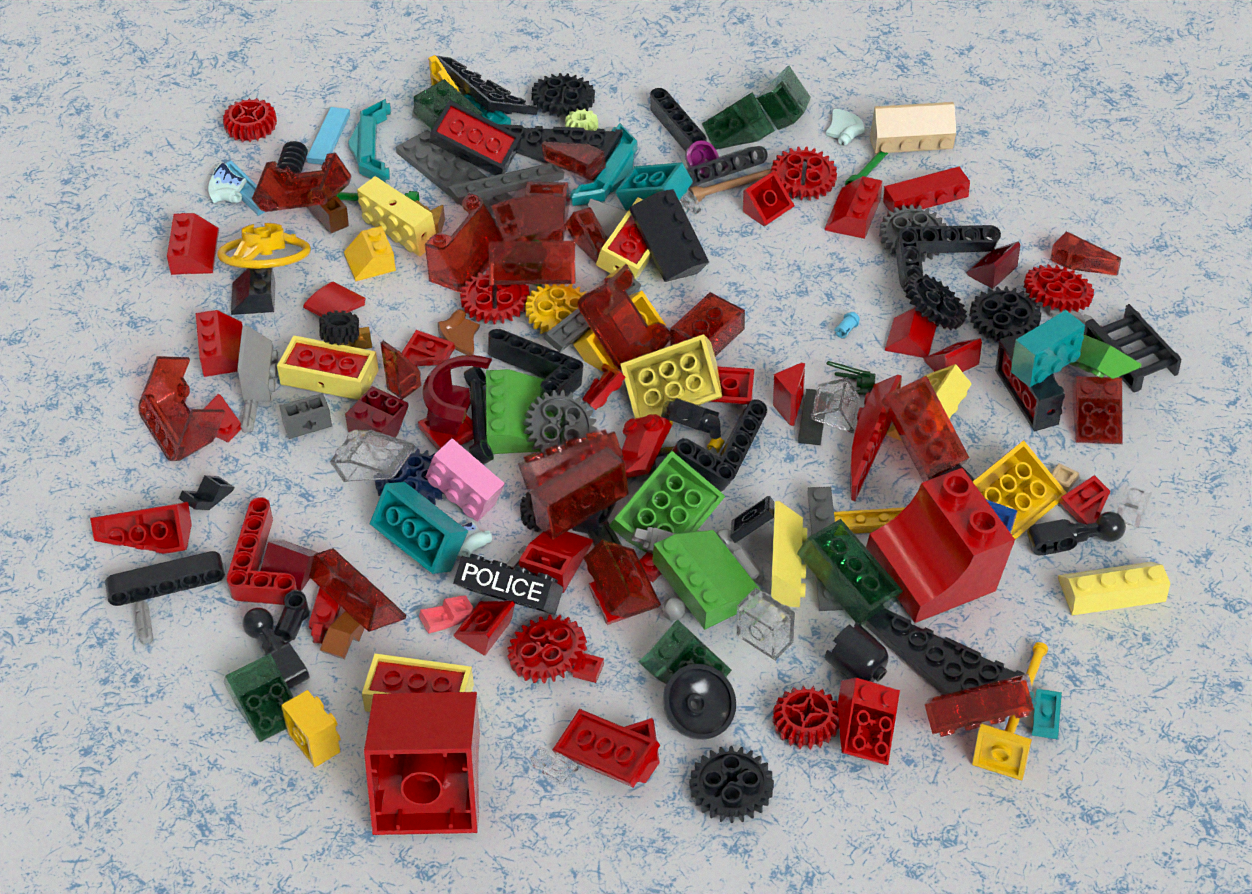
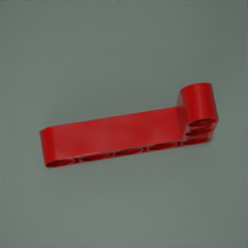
M257 497L249 503L227 574V584L230 596L235 601L285 605V596L289 592L297 590L294 576L288 573L258 571L273 522L270 502L263 497Z

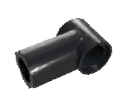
M299 590L291 591L285 596V607L274 630V634L281 636L283 641L286 642L295 640L302 622L310 613L306 596Z

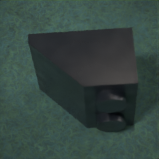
M273 268L246 269L232 283L231 315L274 312L275 277Z

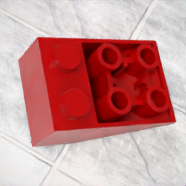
M549 526L528 544L519 559V567L528 569L530 572L535 573V576L538 575V572L552 576V578L558 580L557 584L564 587L562 592L564 593L591 547L593 539Z
M859 678L841 681L837 708L843 754L883 765L889 764L900 690Z

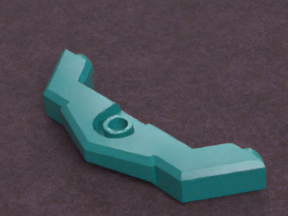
M386 99L360 111V120L348 141V148L358 164L359 174L371 179L376 176L385 183L386 180H390L389 167H385L384 162L376 159L377 125L387 120V115H391V105L386 102Z
M621 123L617 127H613L612 131L615 132V129H622V138L593 183L582 184L577 189L572 190L570 195L572 206L589 204L590 199L600 202L605 201L610 192L612 193L618 189L633 169L634 155L638 150V141Z

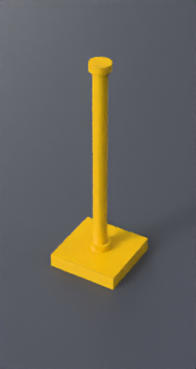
M1036 642L1032 650L1034 653L1005 730L981 724L978 731L973 766L1021 781L1023 780L1032 739L1014 733L1042 658L1048 652V646L1042 642Z

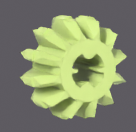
M577 109L576 112L571 111L566 116L565 127L597 131V128H599L598 118L591 110Z

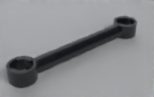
M471 367L464 371V378L470 387L474 444L469 447V452L484 465L494 459L493 452L487 443L483 396L486 375L481 368Z

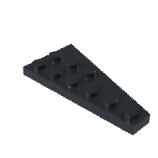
M437 56L450 78L456 82V85L463 88L466 94L475 98L477 103L482 104L486 111L493 113L502 111L505 114H512L514 112L537 115L538 109L535 105H525L526 100L510 95L511 92L489 79L485 82L481 79V74L466 70L467 66L453 58Z
M499 124L522 136L521 145L517 151L518 154L544 163L555 162L561 169L595 180L623 136L622 129H615L614 132L605 131V129L597 128V131H591L577 127L543 129V126L524 128L523 125Z
M886 608L866 620V627L970 719L1024 680L1025 673L1019 670L1014 672L1005 668L1004 663L997 660L995 662L982 657L980 652L948 637L943 639L933 634L934 631L925 627L922 629L911 624V620Z

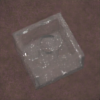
M755 588L737 605V637L776 661L793 643L795 612L789 606L773 599L768 593H763Z

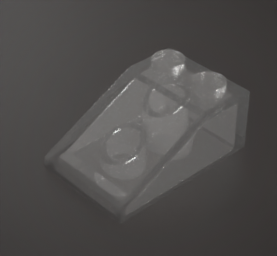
M369 429L354 430L347 435L345 442L335 451V455L330 460V463L344 482L393 479L415 449V445Z

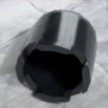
M855 622L854 627L850 624L846 626L833 640L836 645L832 652L827 650L825 653V660L848 679L859 678L870 682L875 680L878 682L887 673L885 668L889 656L886 648L858 622Z

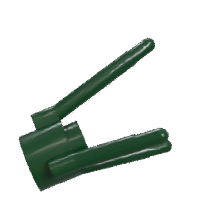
M831 361L826 362L829 366L855 373L835 372V376L855 379L856 387L860 388V390L828 395L829 399L866 395L868 391H872L875 385V373Z

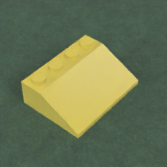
M704 334L621 363L635 419L650 414H657L661 417L663 405L667 400L675 401V398H680L701 405L722 397L717 362L712 344Z

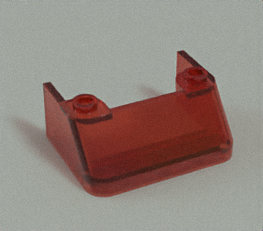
M157 356L138 405L140 417L169 461H181L212 443L217 436L218 429L225 415L224 409H191L190 411L185 401L189 396L190 387L183 377L190 362L189 357Z

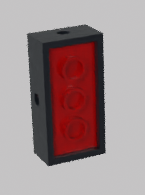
M449 100L430 132V143L493 175H500L506 172L520 148L522 136Z
M1020 333L999 339L995 371L1035 432L1059 425L1065 392L1063 387L1059 386L1056 382L1054 374L1046 377L1041 383L1028 387L1011 373L1015 340L1025 334Z

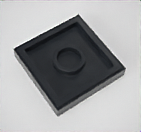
M771 496L765 497L731 521L730 538L734 543H737L774 518L775 502Z

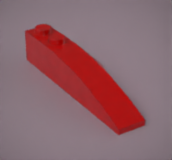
M897 374L876 383L872 391L867 392L865 396L864 408H859L857 414L858 423L854 433L851 452L850 493L852 501H856L899 408L902 375Z

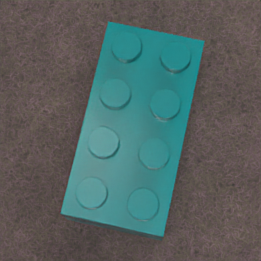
M405 482L385 484L369 523L432 574L452 571L468 533L467 529Z

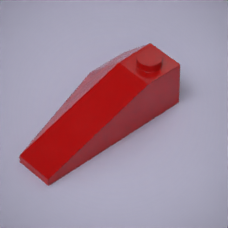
M188 502L90 518L94 541L118 546L123 545L139 550H149L161 554L187 550L192 527Z

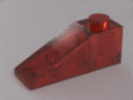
M542 143L544 160L588 180H592L606 168L604 151L589 144Z
M589 207L573 212L565 225L573 241L597 263L600 251L608 239L592 208Z
M1066 231L1053 244L1050 260L1070 270L1117 276L1122 258Z
M383 340L380 342L387 390L403 400L422 386L421 372L399 350Z

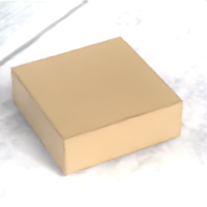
M1060 463L1051 473L1067 493L1079 478V472Z

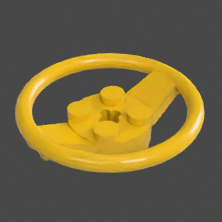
M264 223L265 226L254 228V224H251L241 229L242 238L222 245L217 252V256L221 262L233 267L250 269L274 268L303 260L310 254L311 247L307 241L296 237V234L284 233L280 224ZM285 244H292L302 248L300 252L282 258L253 260L259 253L260 255H271L273 250L284 249ZM237 248L233 256L226 255L230 250Z

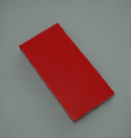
M579 709L552 750L558 756L634 788L661 745L657 740Z

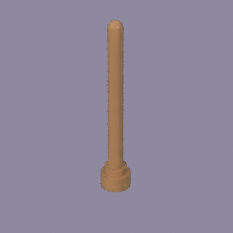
M771 168L704 188L697 185L688 188L689 199L694 204L702 201L706 195L758 181L769 174Z

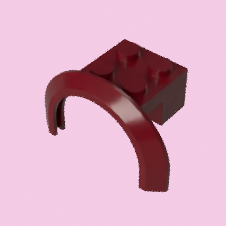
M477 355L457 356L440 363L429 373L425 379L422 394L424 403L428 408L427 420L430 422V430L457 435L471 405L470 389L452 385L451 369L463 366L488 369L492 358Z

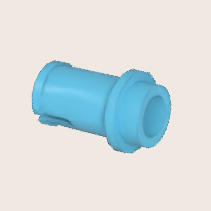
M855 312L846 313L842 322L834 329L838 337L846 338L848 333L859 325L860 317Z

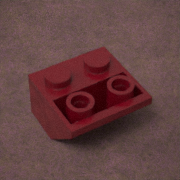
M371 386L345 413L348 432L385 449L397 437L409 403Z

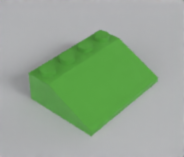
M510 369L486 370L487 443L493 454L540 452V448L532 449L535 444L534 441L527 442L531 435L524 434L528 426L523 425L525 419H528L524 415L529 410L530 404L535 403L536 397H540V385L544 379ZM545 411L547 416L554 417L551 412ZM544 432L547 438L553 439L550 433Z
M671 451L609 524V527L627 542L647 553V550L643 549L642 543L632 541L633 532L636 528L647 530L648 527L658 528L675 534L697 532L725 498V495Z
M714 530L674 534L654 544L652 562L704 630L766 600V596Z

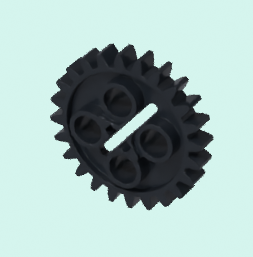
M561 73L558 76L551 74L550 78L544 76V80L538 79V83H534L531 101H533V105H537V109H542V113L549 112V116L555 113L557 117H560L562 114L566 117L571 111L576 112L577 109H586L588 111L589 108H592L593 103H595V90L593 85H589V81H584L583 77L577 79V75L570 77L569 73L565 76H562ZM566 86V89L564 91V100L563 103L560 104V101L562 100L563 88Z
M914 273L907 279L903 285L905 288L903 291L907 294L905 297L911 300L909 303L915 305V311L921 312L922 317L926 316L928 321H934L937 327L941 325L943 329L948 327L949 330L953 328L957 330L967 318V311L963 309L965 305L959 303L961 299L954 296L955 292H951L949 286H943L942 281L937 282L935 277L930 278L927 274L923 276L921 273L918 275Z
M997 286L996 291L988 288L987 293L981 291L980 297L975 296V300L971 302L970 323H974V329L979 328V334L986 333L987 339L993 336L996 342L999 338H1006L1020 333L1026 334L1038 327L1042 314L1040 312L1041 307L1037 306L1035 300L1031 301L1029 295L1024 296L1025 291L1017 293L1016 288L1009 291L1007 286H1005L1004 290Z
M733 746L729 747L728 752L719 747L718 754L710 750V758L702 755L701 763L695 762V770H691L689 783L691 797L695 798V806L701 805L702 813L710 810L711 819L716 815H720V822H723L725 817H729L731 823L734 822L735 817H739L740 821L744 822V815H748L753 819L754 810L762 813L763 805L768 806L769 798L773 796L774 780L772 779V771L768 770V763L761 764V755L753 758V750L744 754L743 747H740L738 752H734Z

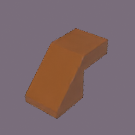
M345 611L328 628L320 651L345 660L352 640L360 641L368 619Z

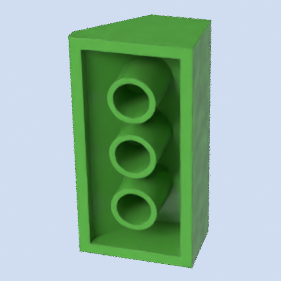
M1083 335L1084 339L1082 341L1080 357L1077 361L1069 363L1099 378H1103L1105 375L1112 379L1139 369L1142 365L1111 345Z

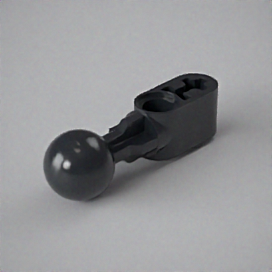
M1109 511L1102 513L1096 522L1091 524L1081 522L1073 524L1066 519L1035 524L1027 530V535L1034 554L1042 556L1069 551L1075 548L1078 542L1087 541L1089 537L1098 536L1107 542L1117 541L1124 535L1126 523L1120 514Z
M260 607L250 609L243 617V629L248 636L262 641V649L265 652L266 659L284 688L289 690L310 678L308 670L291 644L284 642L281 636H276L273 633L274 620L271 613Z

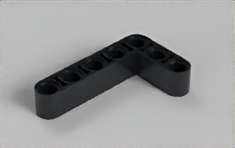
M994 225L902 228L895 241L901 287L903 290L905 289L903 285L908 277L914 273L917 275L921 273L923 275L920 253L990 252L995 249L1001 237V231Z
M502 329L489 331L487 349L489 356L545 378L540 385L541 399L545 392L550 396L553 390H555L557 396L564 390L565 396L568 397L571 392L574 393L582 385L584 366L582 361Z
M751 400L740 414L719 457L687 438L680 439L671 451L722 492L735 478L767 414V406L761 400Z

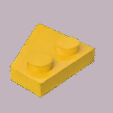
M437 56L429 57L431 87L447 102L451 100L456 103L460 95L458 87L454 84Z

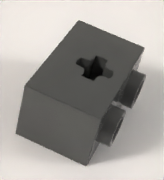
M323 393L279 405L282 422L289 439L332 427L329 406Z

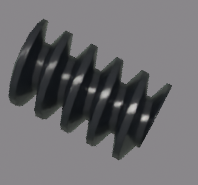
M290 141L283 146L275 169V176L280 182L293 184L300 178L308 154V149L304 144Z

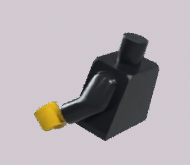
M675 398V401L667 400L664 403L661 417L668 419L672 425L674 421L693 429L710 433L711 440L707 444L708 450L714 447L716 452L719 453L724 445V440L721 438L719 412L680 398Z

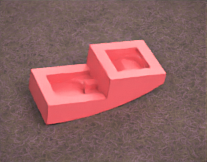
M463 595L444 599L442 606L420 610L419 618L429 634L464 622L474 608L467 596Z

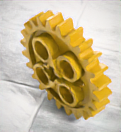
M555 281L552 283V286L544 283V289L537 286V291L532 290L531 296L527 297L525 311L526 317L529 318L528 323H534L533 329L540 328V334L548 332L592 297H587V291L580 293V287L573 289L572 283L568 287L565 286L564 282H561L560 286H557Z

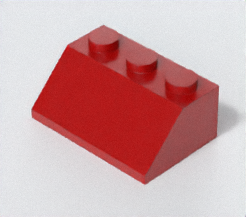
M862 176L842 187L825 225V231L865 239L881 201L883 180Z
M195 213L173 214L167 251L171 275L213 273L219 228Z
M219 310L195 313L199 357L204 377L238 372L242 322Z

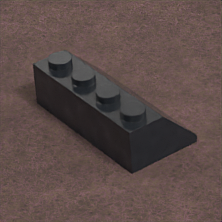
M674 189L657 192L630 206L629 211L664 282L696 275L709 263Z

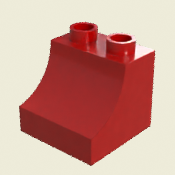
M960 468L922 482L918 492L903 511L890 522L869 534L865 552L880 571V574L913 622L917 623L995 592L1015 538L964 469Z
M477 692L373 694L364 747L372 835L478 833L480 727Z

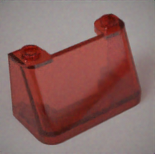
M337 153L326 155L325 162H323L321 167L322 170L293 174L289 167H285L284 170L276 167L277 163L275 161L266 162L252 200L264 212L323 205L347 188L352 176Z
M468 193L462 201V207L469 215L451 236L442 233L435 234L425 243L429 282L457 292H462L461 288L465 287V281L471 282V276L478 278L479 272L483 274L504 249V237L481 197Z
M627 264L616 269L578 300L579 311L614 365L621 371V363L661 350L673 338L668 328L662 323L656 322L648 326L625 291L634 282L633 273Z

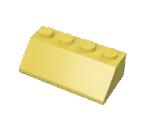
M956 364L924 375L887 431L888 436L918 448L925 445H933L939 440L941 431L949 424L948 420L958 410L957 406L961 400L967 396V391L972 383Z
M775 501L771 606L800 607V597L805 598L806 583H801V579H806V564H802V560H806L807 546H802V542H807V528L803 527V517L780 501Z
M1155 562L1058 575V580L1072 616L1166 602L1171 584L1163 565Z

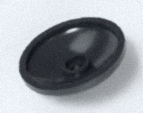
M691 664L676 671L667 681L663 692V708L668 721L679 733L691 739L707 740L723 733L733 721L736 712V696L731 683L719 670L704 664ZM691 701L697 704V709L692 708Z

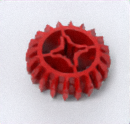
M249 98L248 100L242 99L241 102L235 101L234 105H229L223 115V124L226 133L229 134V137H234L235 141L240 139L242 142L246 140L251 142L252 140L258 141L259 138L266 139V135H271L277 125V117L274 107L270 103H266L265 100L259 101L258 98L254 100Z
M803 685L801 690L793 687L791 693L784 691L783 696L778 697L773 708L774 716L772 722L774 723L776 734H780L782 741L788 740L790 746L795 743L798 744L799 749L803 745H807L811 750L815 744L819 748H821L823 742L829 744L831 737H835L839 729L837 701H833L831 694L825 695L824 689L815 691L814 685L811 689H806Z

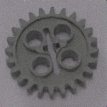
M913 204L910 205V209H907L904 205H902L901 210L895 207L894 213L888 211L887 216L883 217L879 229L880 242L885 243L884 249L891 248L890 254L892 255L896 253L895 241L902 228L946 226V223H942V217L936 218V212L930 214V208L923 211L921 205L917 209H914ZM920 253L921 260L925 262L926 256L932 260L934 254L939 256L940 253Z
M553 390L550 396L545 392L542 395V399L536 397L535 403L530 404L529 410L524 415L528 418L523 422V425L528 426L524 434L531 435L527 442L534 441L533 450L541 449L539 456L547 453V460L555 456L556 462L559 463L563 457L567 463L571 457L577 460L579 454L583 456L587 452L586 449H590L592 446L591 442L596 438L593 434L597 431V428L592 425L597 420L590 418L593 410L586 411L588 403L580 404L581 397L574 400L573 393L571 392L567 397L564 390L557 396V393ZM560 408L563 409V415H562V416L560 415V414H561ZM545 411L551 412L554 417L547 416ZM567 414H572L576 420H571ZM544 432L550 433L553 439L547 438ZM559 434H560V444H561V445L558 444ZM567 435L573 436L575 442L570 441Z

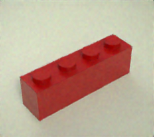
M960 166L884 186L883 203L893 213L895 207L901 210L902 205L907 209H910L911 204H913L914 209H917L919 205H921L922 209L969 197L970 180Z

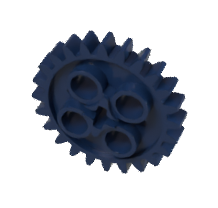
M418 448L415 453L408 449L407 454L398 451V457L390 455L391 461L383 460L384 466H378L379 473H375V486L378 496H381L386 483L405 482L436 505L435 499L442 500L443 492L433 487L428 479L425 478L432 458L436 453L429 456L428 450L421 454Z

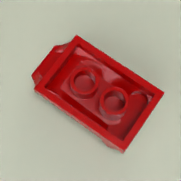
M657 414L629 419L623 428L626 440L607 477L610 476L612 481L649 474L672 427L669 420Z

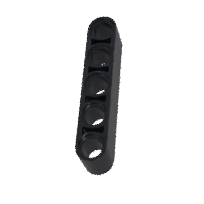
M655 88L650 92L651 112L685 152L696 141L707 142L706 135L667 90Z
M762 146L748 147L686 167L693 181L690 187L763 164L768 157L767 150ZM754 151L757 153L756 160L753 157ZM736 157H738L739 160H740V163H739L738 166L736 165V162H735ZM718 163L722 165L721 172L718 170ZM701 168L704 171L703 178L700 176L699 173Z
M209 551L110 575L105 580L108 602L113 606H121L217 583L225 577V571L220 553Z

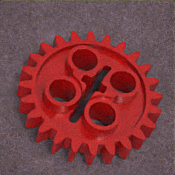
M798 146L797 151L789 148V153L782 151V156L777 155L776 160H773L771 172L776 171L788 195L792 194V199L799 196L800 201L804 197L811 201V196L819 199V194L826 196V191L831 192L837 180V167L834 166V161H829V155L823 157V151L816 153V148L812 149V151H808V147L801 150ZM803 162H807L805 185H801Z
M1047 264L1045 268L1039 265V268L1033 267L1025 276L1023 288H1026L1025 293H1030L1029 298H1036V303L1042 302L1043 307L1050 306L1051 310L1058 308L1062 312L1063 309H1066L1071 313L1073 309L1079 312V309L1085 310L1086 307H1089L1094 297V289L1092 284L1088 283V279H1082V274H1074L1075 270L1067 271V267L1060 269L1056 265L1055 268H1052Z
M497 269L493 273L486 270L485 275L479 272L478 278L471 276V282L465 281V287L461 288L462 293H460L461 307L464 308L465 313H469V318L476 316V322L484 319L485 324L491 320L493 325L496 324L497 320H500L502 324L505 323V319L513 321V315L520 317V312H525L527 297L530 296L526 280H521L520 275L514 277V272L506 274L505 269L501 273H498ZM494 285H497V308L494 309Z
M549 615L547 620H543L542 616H540L537 623L530 620L531 626L529 627L522 625L523 632H515L517 639H510L511 646L507 647L509 652L507 657L512 670L516 671L518 677L523 675L525 681L531 678L533 683H536L541 678L543 684H545L547 678H551L555 682L556 676L560 675L562 678H565V671L573 673L572 666L581 665L579 659L585 658L584 651H587V640L582 627L578 626L577 621L571 622L570 617L563 620L561 615L553 619L552 615Z

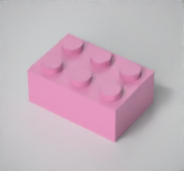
M454 439L449 440L433 456L425 477L433 487L441 490L449 501L456 503L468 517L473 518L477 522L495 506L505 484Z

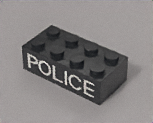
M470 554V557L461 556L453 584L468 591L503 601L512 600L515 604L556 615L564 588L557 584V579L539 572L535 576V573L515 566L513 570V567L497 560H493L492 564H490L491 561L475 554Z

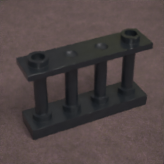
M1130 304L1126 305L1123 319L1105 326L1099 325L1094 319L1085 322L1084 335L1111 345L1134 360H1139L1151 354H1154L1160 360L1119 376L1134 393L1142 389L1144 377L1167 368L1174 376L1179 374L1182 361L1179 354L1158 335ZM1126 326L1134 332L1117 340L1112 339L1108 335ZM1141 340L1147 346L1130 354L1125 353L1121 349V347Z

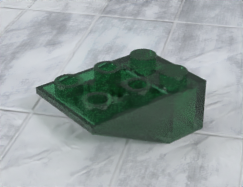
M787 66L756 97L778 130L794 124L804 114L811 98L790 66Z
M753 92L702 123L715 150L757 142L775 131L762 104Z
M678 619L663 632L638 661L656 679L665 684L676 671L691 664L711 666L719 670L725 677L732 671Z
M271 654L225 675L223 683L259 742L287 729L281 705L294 697Z

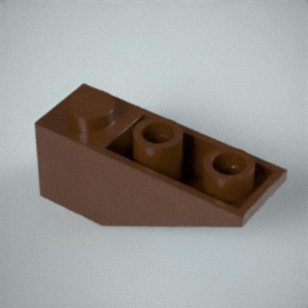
M316 191L300 198L304 205L331 234L349 226L347 207L337 196Z

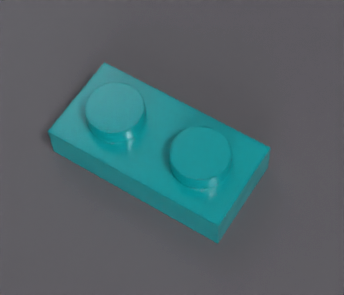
M1036 689L1032 736L1058 739L1062 692Z

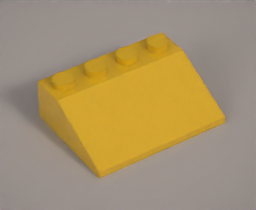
M1024 440L972 481L986 500L1018 510L1011 531L1015 539L1057 505L1060 498L1067 493Z

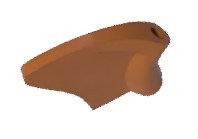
M457 309L449 319L438 322L439 335L442 339L453 342L455 350L466 355H473L474 335L480 328V324L466 319V313L461 309Z

